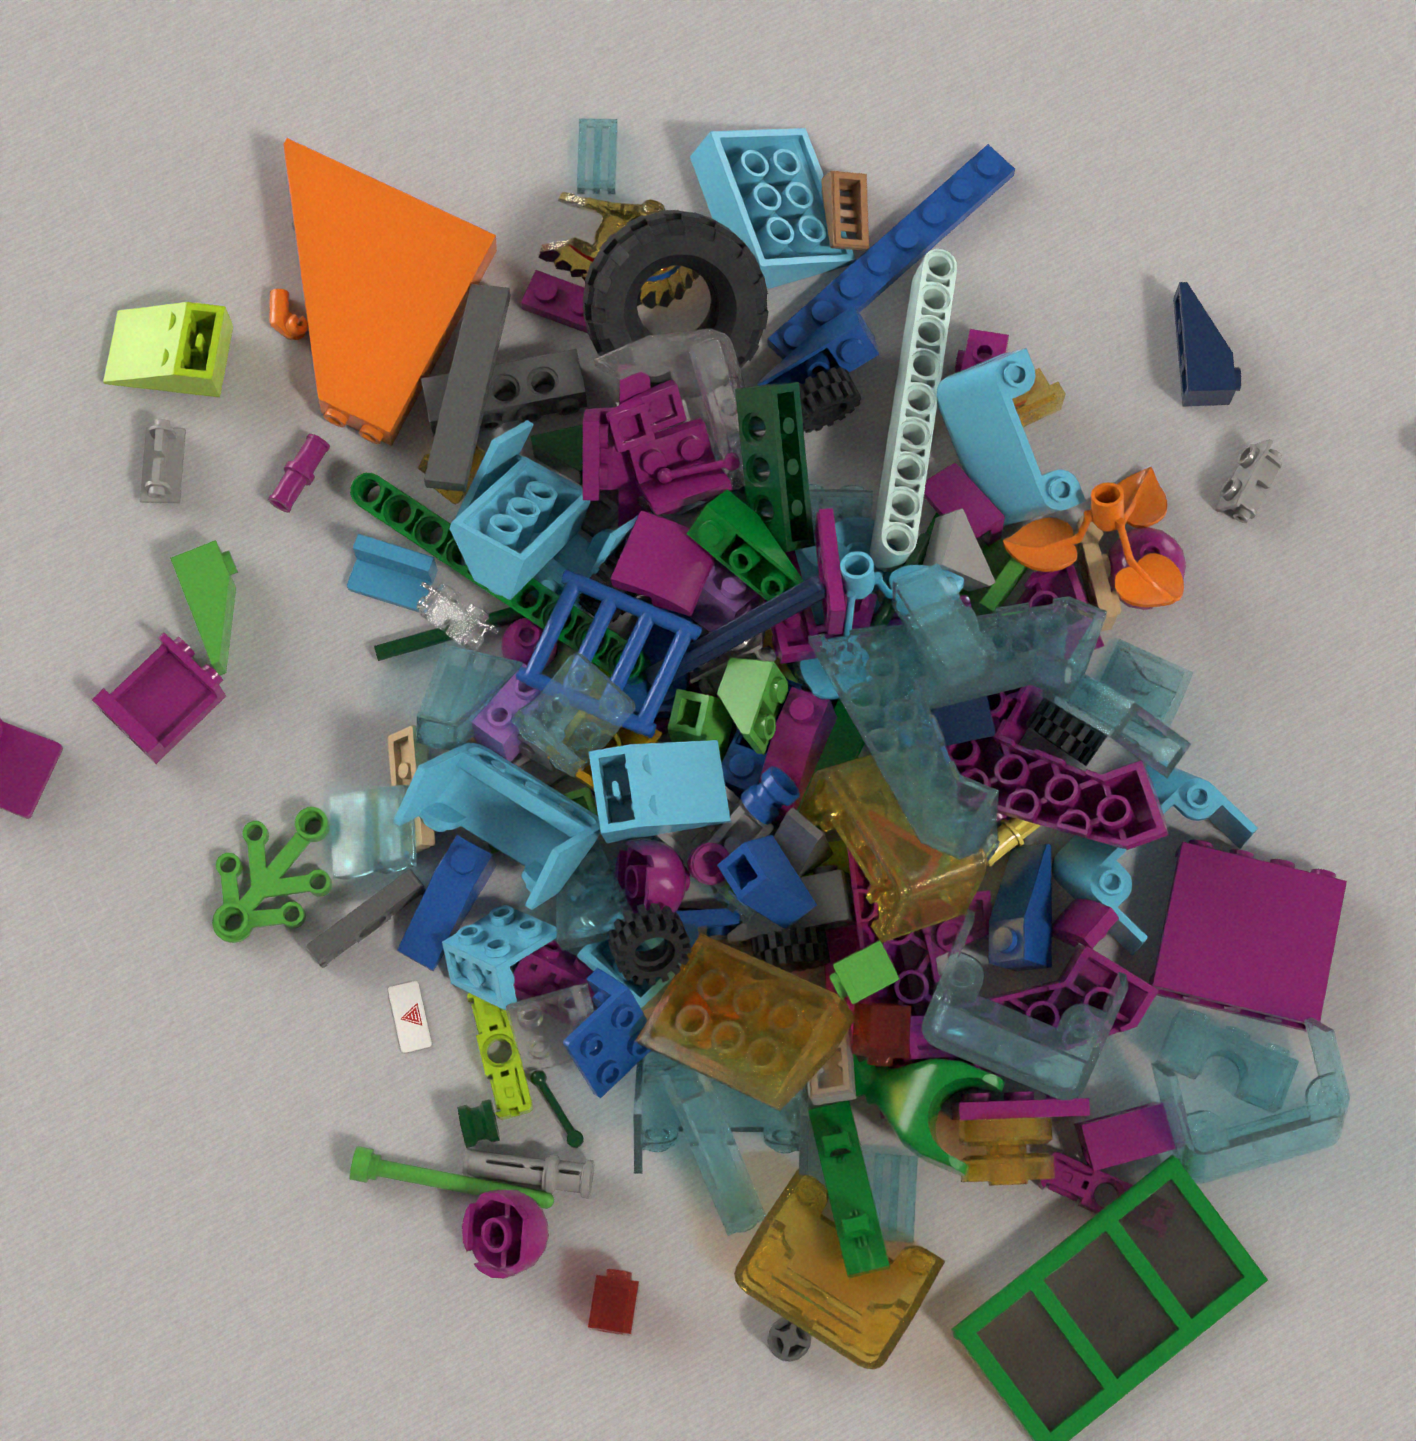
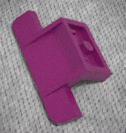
M620 369L619 405L635 395L650 389V377L647 373L638 369ZM615 407L585 409L583 417V500L599 501L600 490L619 489L618 527L638 516L640 511L649 513V503L636 484L627 450L621 453H617L606 418V414Z

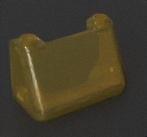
M798 1168L760 1224L738 1262L734 1272L735 1281L746 1294L856 1365L872 1370L880 1368L886 1363L912 1322L943 1267L945 1260L926 1248L910 1245L904 1247L895 1260L888 1256L890 1269L849 1279L835 1222L822 1214L828 1203V1192L819 1180Z

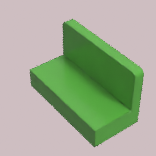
M1002 538L989 547L986 544L982 549V553L996 583L972 591L962 589L957 595H967L970 599L972 613L990 624L1028 570V567L1017 562L1007 552Z

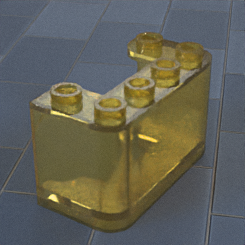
M902 744L815 772L799 813L814 826L820 825L824 832L835 828L871 883V888L866 898L870 904L877 902L879 920L873 921L871 927L881 943L966 914L984 879L988 866L987 857L983 849L977 846L965 828L962 818L955 813L946 800L942 788L937 782H934L922 764L920 755L906 744Z

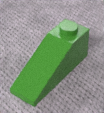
M215 540L170 559L210 662L215 671L221 676L227 673L236 586L231 575L238 573L230 551L222 553Z

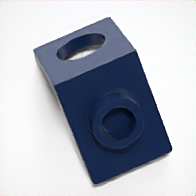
M986 694L931 707L928 713L937 755L944 753L949 745L994 736L996 733Z

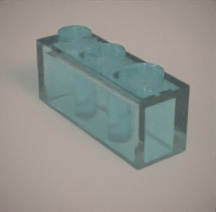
M938 563L893 579L892 607L945 694L949 696L993 679L994 660H997L995 644L989 636L984 637L978 628L976 614L970 606L965 607L955 580L951 576L946 577Z

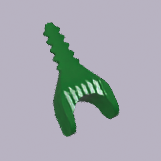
M805 1047L802 1051L801 1059L807 1064L809 1071L808 1047ZM853 1054L856 1098L865 1095L869 1106L877 1105L903 1146L917 1157L949 1172L965 1177L969 1166L947 1154L938 1143L936 1137L938 1113L945 1101L957 1092L970 1088H979L1001 1093L1005 1082L994 1074L962 1061L935 1058L890 1069L887 1064L875 1067L871 1058L859 1062L856 1054Z

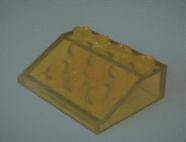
M700 933L691 948V953L687 955L689 958L687 964H681V971L672 979L635 1041L658 1054L781 1111L835 1054L855 1017L844 998H840L838 994Z

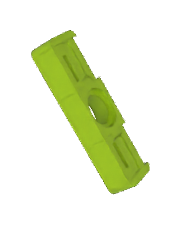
M468 993V1002L474 1001V1004H471L478 1030L476 1038L487 1079L493 1077L490 1080L496 1108L501 1110L495 1112L497 1118L505 1120L530 1113L533 1110V1103L509 1008L503 1010ZM496 1041H505L512 1047L511 1057L504 1063H494L488 1057V1050Z

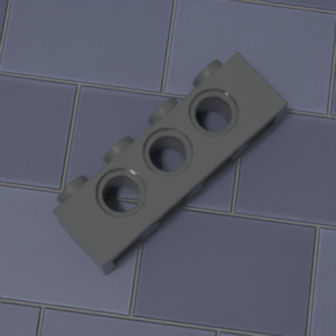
M577 349L495 364L480 429L493 430L501 427L503 423L517 420L522 423L527 420L534 422L543 415L553 413L570 415L578 412L580 408L587 407L586 391ZM449 373L421 379L433 437L435 436ZM542 384H548L554 387L550 392L545 394H541L535 391V389ZM502 392H511L515 394V396L508 401H500L496 399V397Z

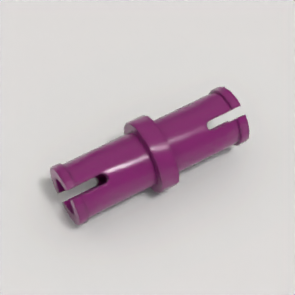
M308 434L306 441L294 460L288 461L284 466L285 474L269 496L268 501L277 509L289 513L305 485L310 486L315 479L313 473L325 453L330 449V445L321 437L315 434Z

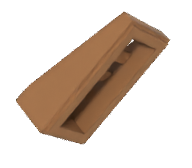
M830 171L821 179L830 248L867 251L869 249L867 174ZM840 191H849L850 197L840 196ZM840 204L851 205L852 210L840 209ZM840 218L854 219V224L841 223ZM841 231L856 232L857 239L841 238Z

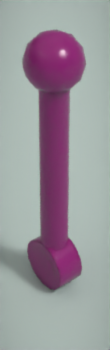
M728 453L723 460L672 471L668 468H663L658 472L657 478L661 483L667 484L673 478L724 467L727 470L734 471L739 468L740 457L736 453Z

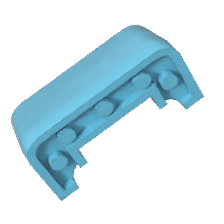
M1027 348L998 355L943 379L937 387V405L962 469L1005 516L1003 526L1066 510L1086 502L1078 480L1069 471L1060 469L1041 475L1012 401L1013 398L1029 391L1035 381V369Z

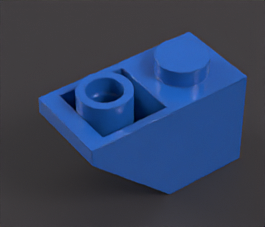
M773 835L744 842L717 865L739 901L784 929L791 927L817 906Z

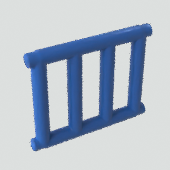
M565 570L561 580L564 588L527 667L522 666L516 674V680L637 734L652 738L657 726L653 723L691 639L697 640L702 632V627L581 574ZM581 592L601 601L567 677L564 683L542 674L578 594ZM618 608L637 616L638 620L601 699L580 691L579 688L614 612ZM653 624L676 634L639 714L635 715L616 705Z

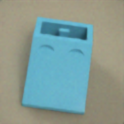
M718 740L629 744L589 751L600 831L606 843L731 822Z

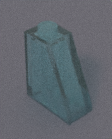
M444 644L417 714L416 743L435 749L452 750L465 744L475 735L471 722L519 670L523 662Z

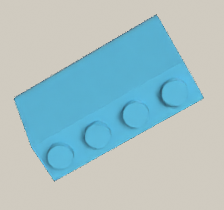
M524 456L451 522L449 529L474 581L487 587L492 593L511 600L580 531L590 501L583 500V487Z

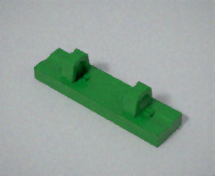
M841 1101L808 1110L848 1278L890 1269L891 1266L850 1101ZM846 1148L850 1151L849 1153L830 1157L831 1152L836 1149Z

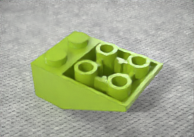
M181 302L118 310L103 381L104 384L220 398L233 332V323L226 306Z

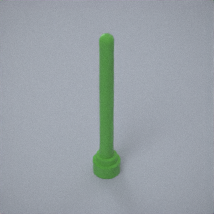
M357 1146L350 1169V1180L367 1183L369 1179L377 1180V1177H383L476 1196L493 1190H518L535 1199L543 1209H548L554 1204L553 1195L546 1193V1191L382 1160L381 1155L374 1154V1149Z

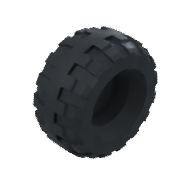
M663 210L646 216L642 215L627 222V225L614 235L611 234L603 243L593 263L590 264L585 279L583 312L588 335L596 352L615 375L620 378V369L641 370L649 375L650 388L672 379L678 385L680 396H690L692 398L707 394L708 390L721 384H727L738 375L737 372L748 360H752L759 348L760 338L767 325L769 313L767 310L768 291L764 275L755 256L747 245L728 227L696 212ZM670 266L687 267L697 272L708 286L711 303L707 316L698 328L685 336L672 339L656 336L640 320L637 310L638 294L647 279L657 271Z

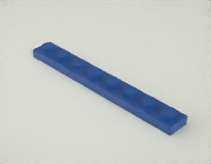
M987 144L767 338V345L783 360L821 325L853 306L860 313L1014 176L1015 168Z

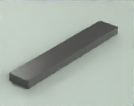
M471 284L424 477L426 488L466 492L511 294L508 287Z

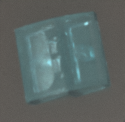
M409 785L367 789L330 798L333 878L346 880L373 872L389 874L417 866L415 820L413 819L401 826L393 822Z

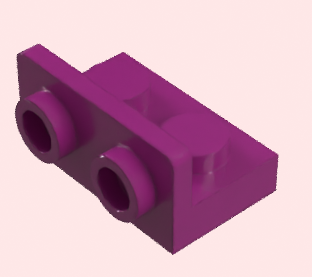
M553 940L517 962L512 972L515 978L514 989L516 998L578 1027L583 1022L593 1003L592 997L595 994L586 978L594 971L576 955L562 949Z

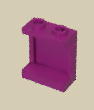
M165 633L158 637L161 642L160 647L113 692L109 694L103 688L92 699L99 710L155 764L226 697L219 685L223 681L222 677L207 663L200 667L192 659L195 652L179 636L173 641Z

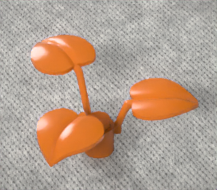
M1152 467L1141 470L1118 484L1107 482L1095 486L1091 492V510L1084 511L1083 522L1074 536L1073 529L1067 522L1058 518L1048 517L1032 521L1012 536L1003 539L1007 552L1020 564L1036 571L1054 572L1070 566L1077 560V549L1074 544H1078L1083 540L1091 522L1098 529L1105 532L1117 529L1126 562L1130 566L1120 570L1115 577V590L1123 601L1137 607H1160L1180 601L1184 593L1182 574L1173 561L1163 555L1150 553L1143 556L1137 562L1132 555L1127 537L1126 523L1134 528L1150 527L1161 521L1166 515V495L1160 487Z

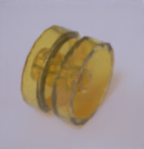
M1052 1118L958 1121L960 1144L965 1147H986V1155L965 1156L960 1160L969 1166L966 1176H961V1182L988 1181L989 1186L1022 1185L1028 1184V1180L1055 1179L1054 1157L1048 1153H1027L1026 1146L1048 1144L1053 1140Z

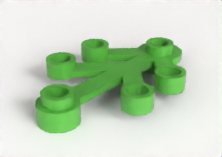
M307 807L297 814L295 818L297 832L268 867L265 844L269 840L268 829L260 821H251L244 826L242 835L248 845L251 888L241 900L237 877L240 876L243 870L241 860L234 853H224L218 857L216 869L221 875L223 905L215 911L212 926L220 939L229 943L241 942L251 934L253 928L284 924L290 929L299 928L306 920V913L297 902H287L280 909L254 910L264 898L306 892L322 897L331 891L332 880L327 872L320 869L313 870L308 875L282 878L311 842H319L327 836L330 823L326 814L321 809ZM311 821H319L321 823V827L316 833H309L306 830L307 825ZM255 828L262 829L263 835L259 840L253 841L249 839L251 830ZM226 861H236V867L232 872L226 873L222 870L223 864ZM324 877L326 878V884L322 889L312 888V882L315 878ZM290 909L299 910L300 915L296 921L289 922L286 920V913ZM231 917H240L241 924L237 929L232 930L227 927V922Z

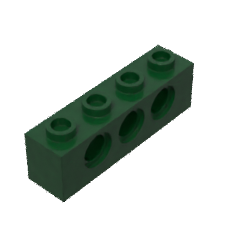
M799 382L736 388L735 395L747 506L760 516L784 552L815 546Z

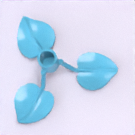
M837 542L843 591L847 594L844 635L842 644L832 639L820 640L823 648L821 658L800 661L802 678L812 694L820 699L842 698L856 691L868 677L870 671L868 653L859 647H849L856 599L867 597L873 591L874 586L877 585L885 597L895 598V611L902 618L912 622H929L939 618L949 609L964 586V578L948 570L931 568V566L907 565L892 572L889 578L891 589H889L882 580V573L874 572V562L868 554L859 551L850 553L844 545ZM812 546L795 550L803 580L805 581L812 576L819 578L816 547Z

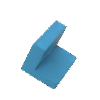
M358 534L353 545V551L357 559L347 583L348 590L412 611L422 612L438 571L434 557Z

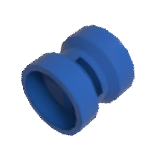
M775 766L769 767L762 774L761 783L750 785L741 794V799L746 809L757 820L766 825L771 824L779 816L782 805L790 806L800 797L799 789L794 781L783 770Z

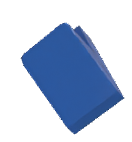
M739 907L676 911L690 939L691 953L689 954L694 957L692 961L699 967V935L707 934V939L724 940L728 939V933L740 925Z

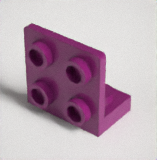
M701 417L654 433L655 440L627 450L636 484L656 515L674 514L681 511L686 505L698 501H712L725 490H732L731 481L722 468L673 478L667 484L661 483L657 478L658 472L663 468H668L672 471L716 461L705 422Z
M1 718L0 809L30 819L63 751V746L58 742L3 722Z

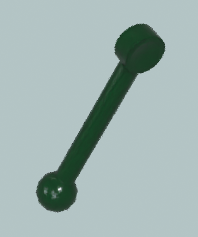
M542 1070L533 1071L530 1075L531 1083L539 1086L566 1131L568 1145L572 1148L580 1147L584 1142L581 1132L574 1130L547 1085L546 1073Z

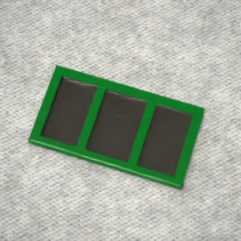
M1172 1154L955 1325L951 1331L953 1332V1337L959 1340L1033 1441H1069L1266 1283L1268 1279L1183 1167L1180 1159Z

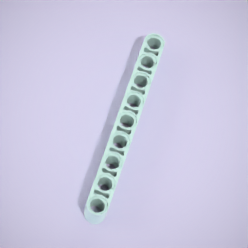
M933 249L925 255L913 276L870 547V557L874 565L884 572H894L901 568L917 544L938 403L937 387L941 382L957 274V262L954 256L943 249ZM910 404L913 405V406H915V407L918 408L919 410L914 409L913 407L910 406ZM905 439L910 440L914 445L909 444ZM899 473L907 476L909 480L902 478ZM893 508L899 509L904 515L898 514ZM887 543L895 545L899 551L891 549Z

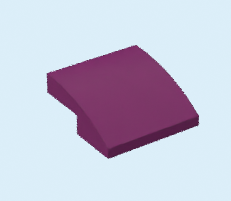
M640 511L610 579L612 586L615 588L651 597L653 606L692 616L716 558L687 535L690 528L669 519Z

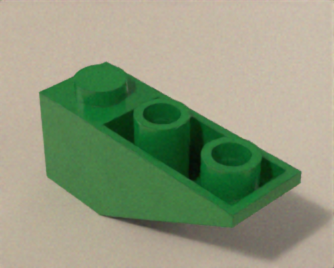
M728 489L705 506L687 532L688 536L766 601L804 581L760 516Z

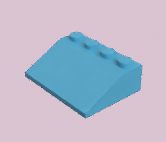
M806 128L710 131L690 156L712 219L728 227L747 245L755 256L764 275L767 289L849 266L856 261L853 250L830 248L822 196L821 179L824 175ZM841 231V238L848 239L846 232Z

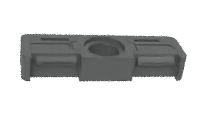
M411 869L407 870L308 943L307 949L322 968L328 966L329 962L356 942L359 943L390 920L391 916L418 896L423 895L426 891L424 885Z

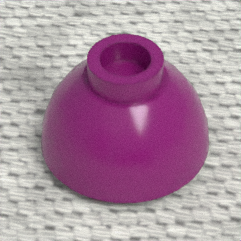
M522 618L512 623L506 629L502 638L503 657L516 670H519L523 664L528 665L544 630L527 618ZM557 642L544 668L554 660L558 648Z

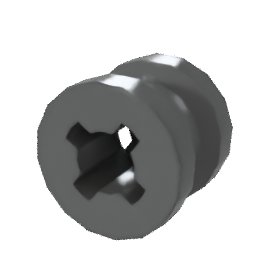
M786 1316L773 1323L769 1330L767 1341L769 1349L775 1357L782 1361L791 1362L799 1360L807 1353L811 1346L812 1337L810 1329L804 1321L798 1317Z

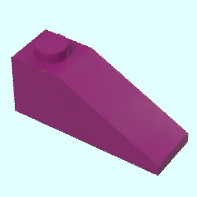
M794 687L791 688L777 719L776 730L771 738L761 773L762 776L771 766L778 767L794 781L799 789L800 797L790 806L782 805L779 816L773 821L779 824L782 823L792 807L795 810L798 809L837 719L830 699H820L812 693Z

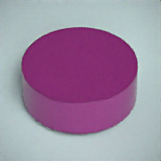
M712 842L701 843L694 847L689 854L687 861L689 873L699 883L707 885L719 884L725 880V877L717 865L730 854L720 844Z

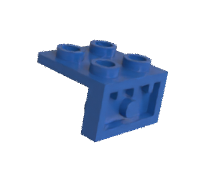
M597 968L586 978L595 994L592 997V1001L597 1009L564 1039L563 1045L593 1094L601 1098L660 1041L629 987Z

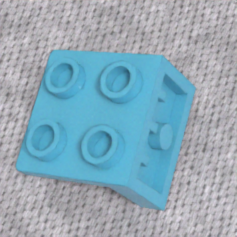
M508 905L492 909L488 915L471 925L460 928L456 934L442 941L451 984L506 1010L517 1003L514 989L515 978L510 966L559 937L557 927Z

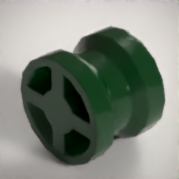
M491 1099L484 1100L480 1106L473 1108L467 1105L457 1107L466 1148L475 1147L477 1142L487 1139L490 1142L500 1141L498 1124Z

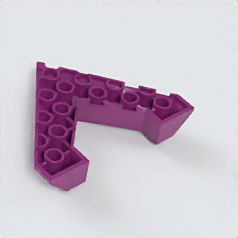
M1074 564L1054 572H1033L1024 584L1025 591L1014 606H1008L992 628L994 634L980 651L984 660V664H982L984 675L977 676L981 683L978 688L973 685L969 686L972 694L967 698L987 695L995 726V735L949 745L944 753L938 755L931 730L930 736L926 739H920L919 735H915L914 741L936 773L934 779L917 790L1126 850L1168 836L1164 813L1153 782L1142 760L1101 775L1088 769L1084 771L1066 764L1065 760L1038 749L1033 751L1019 745L1029 728L1025 725L1042 699L1046 698L1066 660L1104 646L1094 614ZM963 692L958 694L959 700L966 699ZM947 696L946 703L952 702L950 696ZM892 767L885 777L886 781L905 786L894 767Z
M870 811L847 846L859 949L861 950L881 940L900 980L866 997L875 1067L887 1064L890 1069L917 1063L904 1062L899 1019L905 1016L952 1015L977 1025L985 1032V1037L971 1050L961 1055L948 1057L946 1060L962 1061L999 1077L1054 1055L1074 1050L1104 1037L1137 1027L1159 991L1097 951L1084 945H1078L1056 981L947 1006L920 895L922 887L940 860L941 855ZM880 1111V1118L882 1119L885 1118V1116Z

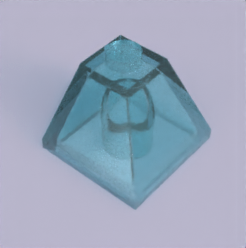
M1119 639L1086 711L1161 744L1185 696L1193 672Z

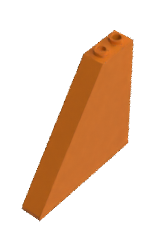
M287 138L283 145L321 413L324 414L323 417L335 426L343 428L345 425H348L358 430L360 436L371 443L380 444L382 441L392 446L423 389L421 379L430 376L465 311L471 284L479 285L497 252L496 235Z

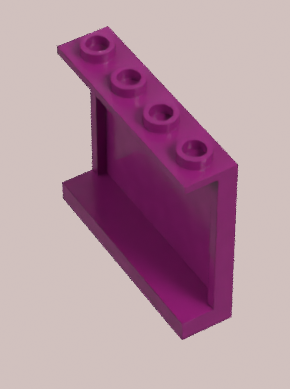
M1192 839L1188 843L1182 842L1175 853L1177 862L1155 969L1149 978L1148 984L1159 990L1157 996L1309 1033L1320 1026L1347 881L1335 878V873L1324 869H1311V872L1295 869V864L1287 860L1271 859L1270 862L1254 859L1253 853L1245 850L1231 849L1229 853L1213 849V844L1203 840Z

